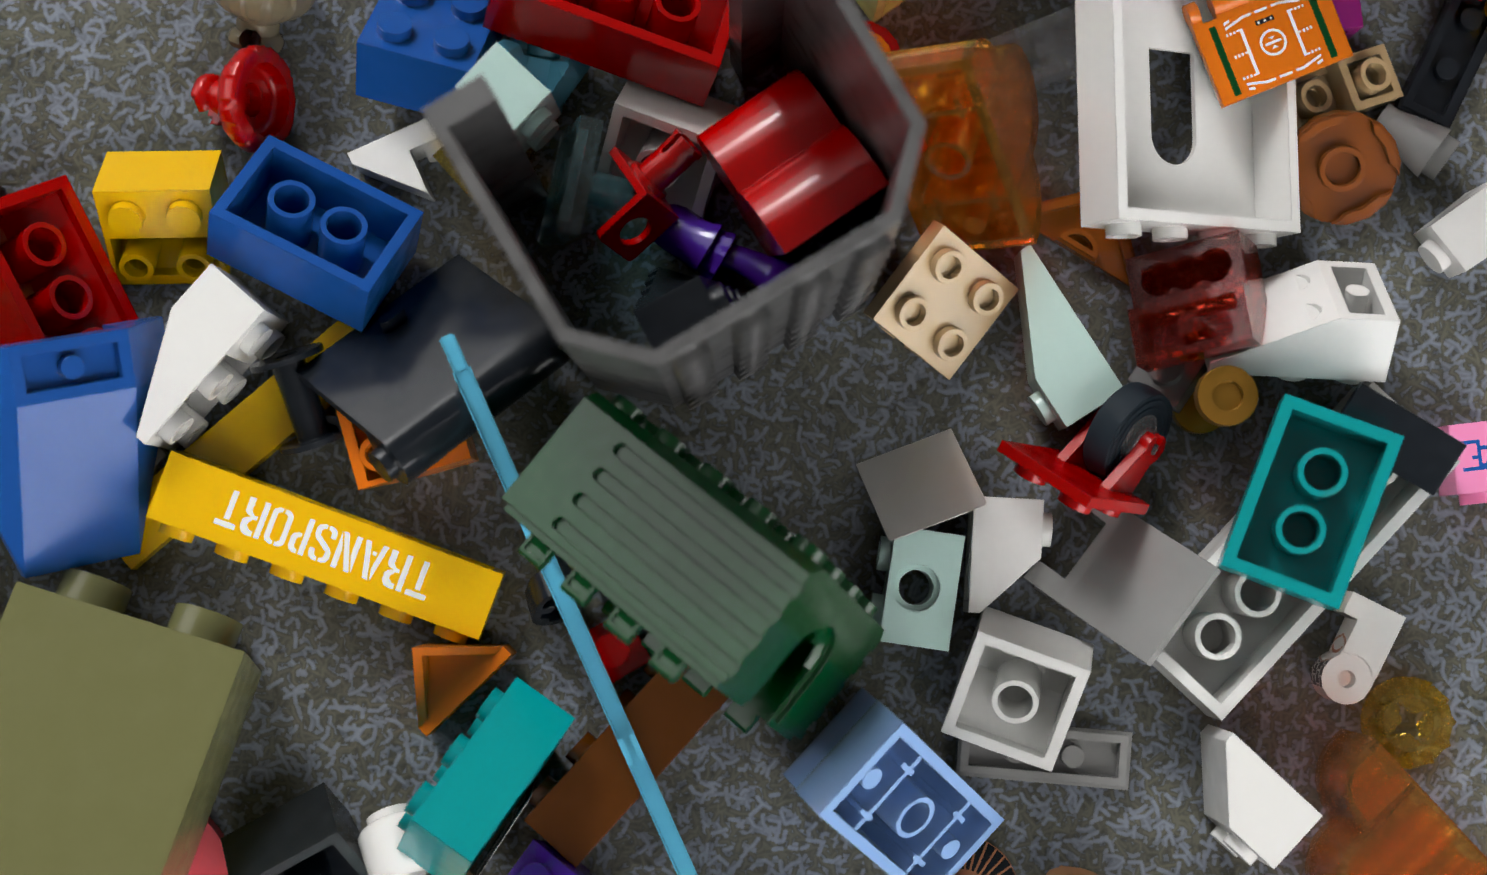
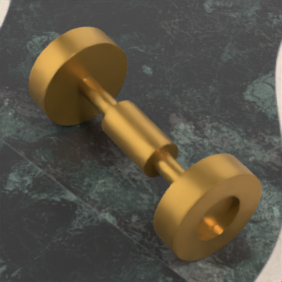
M1225 365L1206 372L1199 379L1193 394L1181 412L1178 414L1172 410V418L1181 429L1192 434H1204L1214 431L1220 426L1228 427L1242 423L1252 415L1257 406L1258 389L1255 381L1245 370L1236 366Z

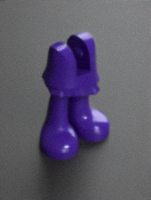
M670 204L679 219L654 241L659 247L679 259L694 272L698 270L705 278L712 280L718 270L723 268L743 276L758 289L799 266V264L773 258L761 252L733 244L736 234L722 231V224L706 221L687 207L678 204Z

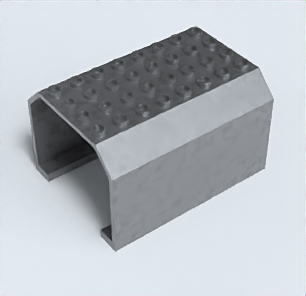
M729 0L730 62L742 81L780 58L789 73L794 69H798L806 76L827 103L839 123L848 128L859 140L889 182L887 186L866 199L876 216L875 221L657 350L577 331L510 220V217L548 196L484 75L477 76L421 109L558 342L597 388L674 408L685 402L689 410L717 395L719 393L717 383L732 373H735L739 381L752 375L768 364L767 359L769 356L767 354L774 348L784 344L789 352L817 335L816 330L820 328L818 324L823 319L833 314L836 321L840 322L867 305L865 301L870 298L868 294L874 290L872 286L877 283L876 278L882 274L880 269L886 265L884 260L890 256L888 251L895 246L893 240L903 221L927 122L853 0Z

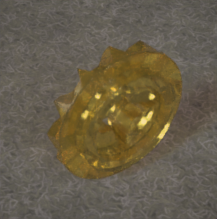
M1398 676L1380 683L1370 692L1361 710L1360 726L1366 745L1377 758L1394 767L1412 770L1416 767L1435 763V758L1444 749L1451 746L1449 739L1452 727L1457 723L1452 717L1448 705L1450 699L1444 696L1432 682L1417 677ZM1399 706L1414 714L1427 712L1422 716L1423 719L1416 724L1419 732L1417 736L1421 742L1406 732L1389 735L1402 722Z

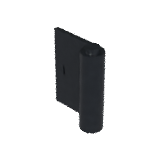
M459 254L373 315L362 332L354 329L296 371L299 379L367 435L373 448L368 453V458L376 471L387 482L397 479L402 484L408 485L478 431L439 341L441 337L450 333L455 335L468 366H471L493 418L505 411L572 358L558 342L541 312Z

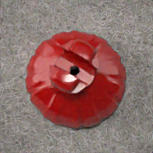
M249 45L242 48L224 66L220 75L205 73L198 77L193 85L191 97L195 101L198 111L205 112L209 110L208 116L212 119L210 124L222 126L234 144L248 153H255L268 135L284 142L290 135L294 124L296 97L293 78L290 76V69L283 58L272 47Z

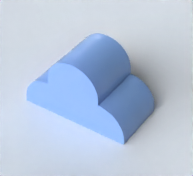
M861 688L783 773L785 778L796 788V793L818 816L889 875H955L1004 821L986 801L904 722L864 688Z

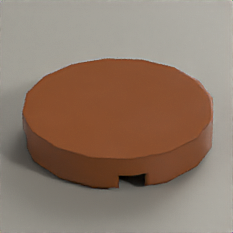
M1335 109L1313 116L1297 129L1300 210L1304 214L1321 222L1348 225L1369 218L1388 202L1394 191L1393 187L1396 183L1397 175L1399 176L1401 159L1395 139L1379 121L1359 111Z

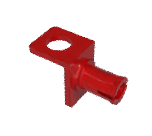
M678 128L642 163L633 161L616 146L609 151V154L637 194L599 228L596 235L602 243L627 261L634 260L679 219L665 199L667 196L665 189L696 160H700L703 157L695 144ZM636 218L647 219L646 228L637 237L627 240L620 238L622 228L629 221Z

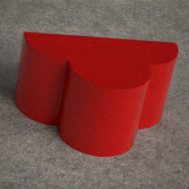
M794 69L696 136L704 154L733 197L739 212L768 256L787 254L889 184L863 145L848 128L839 123L816 88L798 69Z

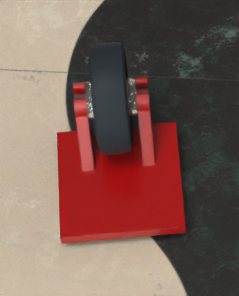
M1132 382L1112 394L1096 410L1091 419L1063 450L1002 440L997 451L1016 462L1013 468L1016 474L1038 485L1044 486L1047 482L1060 491L1057 499L1077 512L1089 515L1092 509H1096L1114 518H1119L1121 512L1145 515L1150 504L1132 493L1149 466L1164 451L1166 437L1172 421V405L1170 400L1155 388L1141 382Z

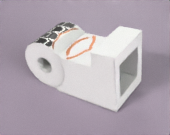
M1346 590L1339 610H1332L1345 618L1329 651L1316 659L1310 673L1312 685L1318 694L1328 700L1344 705L1355 704L1364 699L1368 694L1406 617L1356 592Z

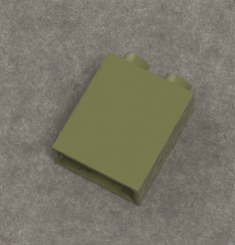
M73 568L64 570L55 593L16 581L0 620V875H188L262 671L245 651L235 649L243 629L241 623L215 611L180 602L176 603L167 627L125 615V612L133 594L132 590L110 579Z

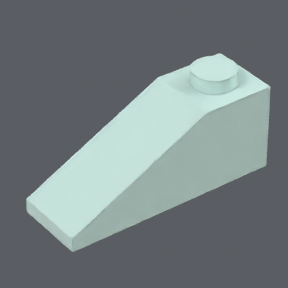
M1028 245L1014 257L1016 283L1019 289L1017 292L1027 380L1034 392L1028 397V401L1044 425L1047 426L1053 422L1060 431L1103 405L1112 394L1123 386L1032 246Z

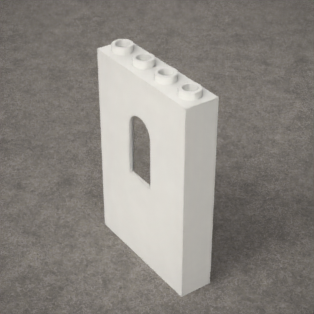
M1075 0L1081 227L1105 229V237L1108 239H1132L1141 237L1142 232L1152 233V241L1159 243L1188 240V235L1197 236V244L1201 246L1228 245L1233 243V239H1241L1243 249L1273 248L1277 246L1278 237L1301 233L1296 79L1221 109L1191 30L1182 13L1183 5L1195 2L1200 10L1203 23L1213 20L1214 18L1208 9L1206 0ZM1149 49L1190 54L1192 148L1187 159L1178 165L1170 164L1163 160L1153 145L1151 135Z

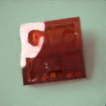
M1239 230L1125 259L1133 309H1129L1127 312L1137 367L1146 372H1152L1263 344L1267 297L1257 245Z

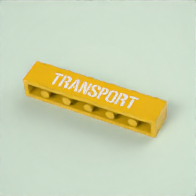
M185 451L170 452L145 516L161 522L158 532L187 543H192L195 535L217 543L213 552L222 557L247 564L249 557L253 556L271 563L269 573L297 584H302L305 576L326 584L323 593L351 604H357L359 596L381 604L378 613L387 618L411 625L414 617L436 624L433 634L462 645L466 644L468 637L476 640L481 638L506 571Z

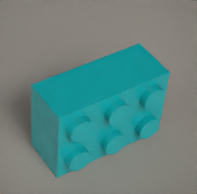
M1285 393L1275 410L1216 567L1330 611L1339 610L1405 436Z
M518 677L515 678L505 693L497 687L493 689L477 711L476 719L466 733L471 739L462 733L456 738L441 759L440 763L442 765L432 778L437 784L433 786L425 780L404 809L406 813L397 825V827L404 831V834L397 849L409 856L417 865L431 875H466L555 752L575 720L572 715Z

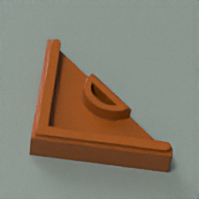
M1080 192L1013 209L1015 220L1128 287L1135 288L1143 284L1131 239H1108L1105 237V229L1081 227Z

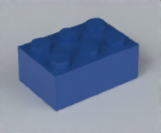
M268 135L210 210L207 254L362 332L416 253L424 212Z

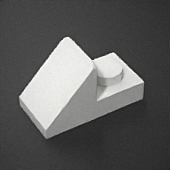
M426 118L347 153L351 163L362 174L433 202L436 200L418 161L427 157L429 162H437L449 157Z

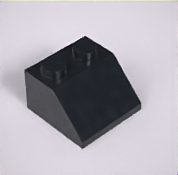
M324 782L221 838L228 875H368L358 845L360 832L349 811Z

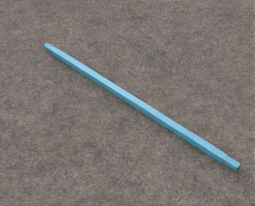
M450 333L441 337L439 341L451 365L455 381L506 492L519 477V474L471 366H468L455 335ZM520 524L527 539L531 532ZM554 556L550 560L551 562L541 570L542 575L677 875H698L576 602L560 589L565 577Z

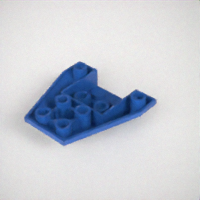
M162 316L103 324V330L0 345V538L21 577L30 578L140 553L158 447L145 445L136 437L165 333Z

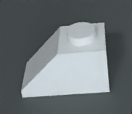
M1487 182L1466 192L1413 234L1421 243V246L1418 247L1421 258L1433 271L1437 273L1444 272L1448 278L1468 271L1487 258Z
M984 496L987 505L968 512L963 612L981 613L1041 559L1042 547L1051 546L1053 517L1052 513L1044 512V500Z

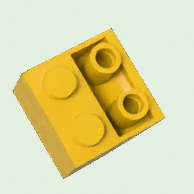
M222 150L121 151L106 153L92 194L109 260L122 285L193 284L211 263L230 273L229 265L207 254L209 212L229 187Z

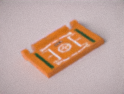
M1206 0L1208 9L1214 19L1205 23L1202 21L1200 10L1195 2L1182 6L1184 19L1191 30L1221 109L1353 56L1332 0Z

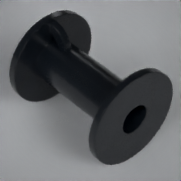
M322 342L284 351L258 361L249 367L251 373L273 370L297 437L279 448L281 455L305 452L343 437L338 415H326L319 395L304 384L296 373L297 370L307 364L306 358L324 349Z

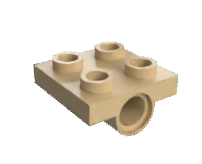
M933 220L863 313L876 322L893 339H898L904 344L905 348L950 380L1019 289L945 225Z

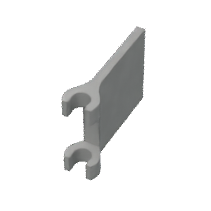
M1092 509L1088 516L1104 527L1064 579L1041 561H1037L1023 578L1034 585L1033 588L1046 598L1062 606L1151 667L1221 571L1215 565L1132 513L1121 512L1119 518H1114L1096 509Z

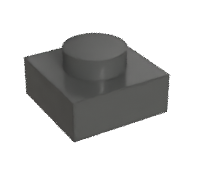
M1158 333L1127 381L1128 383L1141 382L1160 391L1170 400L1172 410L1179 414L1193 394L1199 379L1208 370L1205 360L1202 359L1154 371L1160 333ZM1165 337L1162 355L1186 350L1187 348L1169 339L1168 350L1175 348L1177 350L1164 353L1167 339Z

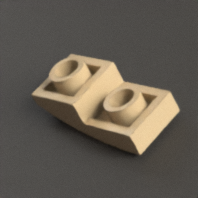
M1381 44L1355 52L1350 58L1297 78V129L1313 116L1338 109L1364 113L1403 97L1402 89L1385 45Z

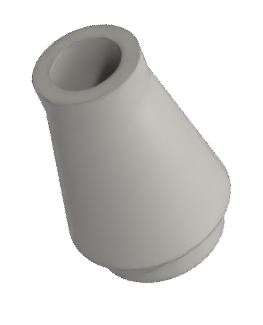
M1390 103L1377 119L1395 139L1401 161L1417 178L1422 173L1431 180H1434L1461 143L1449 135L1452 129L1399 110Z

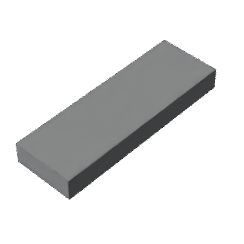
M1069 726L1052 772L957 738L954 772L959 776L1128 790L1133 732Z

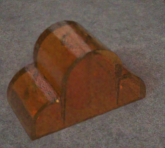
M977 38L884 52L927 122L907 202L920 237L931 222L935 220L945 225L974 251L1036 245L1042 216L1041 187L1034 158L1038 138L1039 113L1035 81L1030 63L1023 49L1017 43L993 46L988 39Z
M1341 728L1326 743L1317 762L1315 782L1321 804L1331 818L1317 831L1309 845L1305 861L1306 875H1487V857L1374 737Z

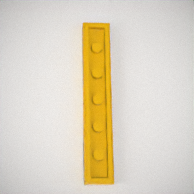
M336 321L312 342H322L324 349L306 358L307 363L353 331L354 328ZM271 376L184 451L247 475L254 471L283 444L296 435L275 376ZM320 397L323 408L326 410L330 404ZM164 468L153 476L148 509ZM146 517L140 553L121 557L131 570H137L173 539L158 532L161 522Z

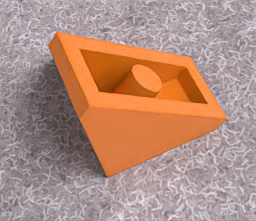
M426 643L412 647L418 728L426 737L434 733L517 653L510 644L466 643L465 645L458 643Z

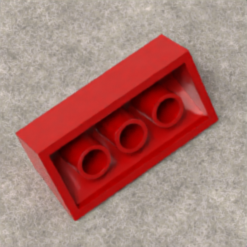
M489 0L483 27L703 107L720 68L730 36L729 0Z
M66 175L0 197V345L103 330V324L139 319Z

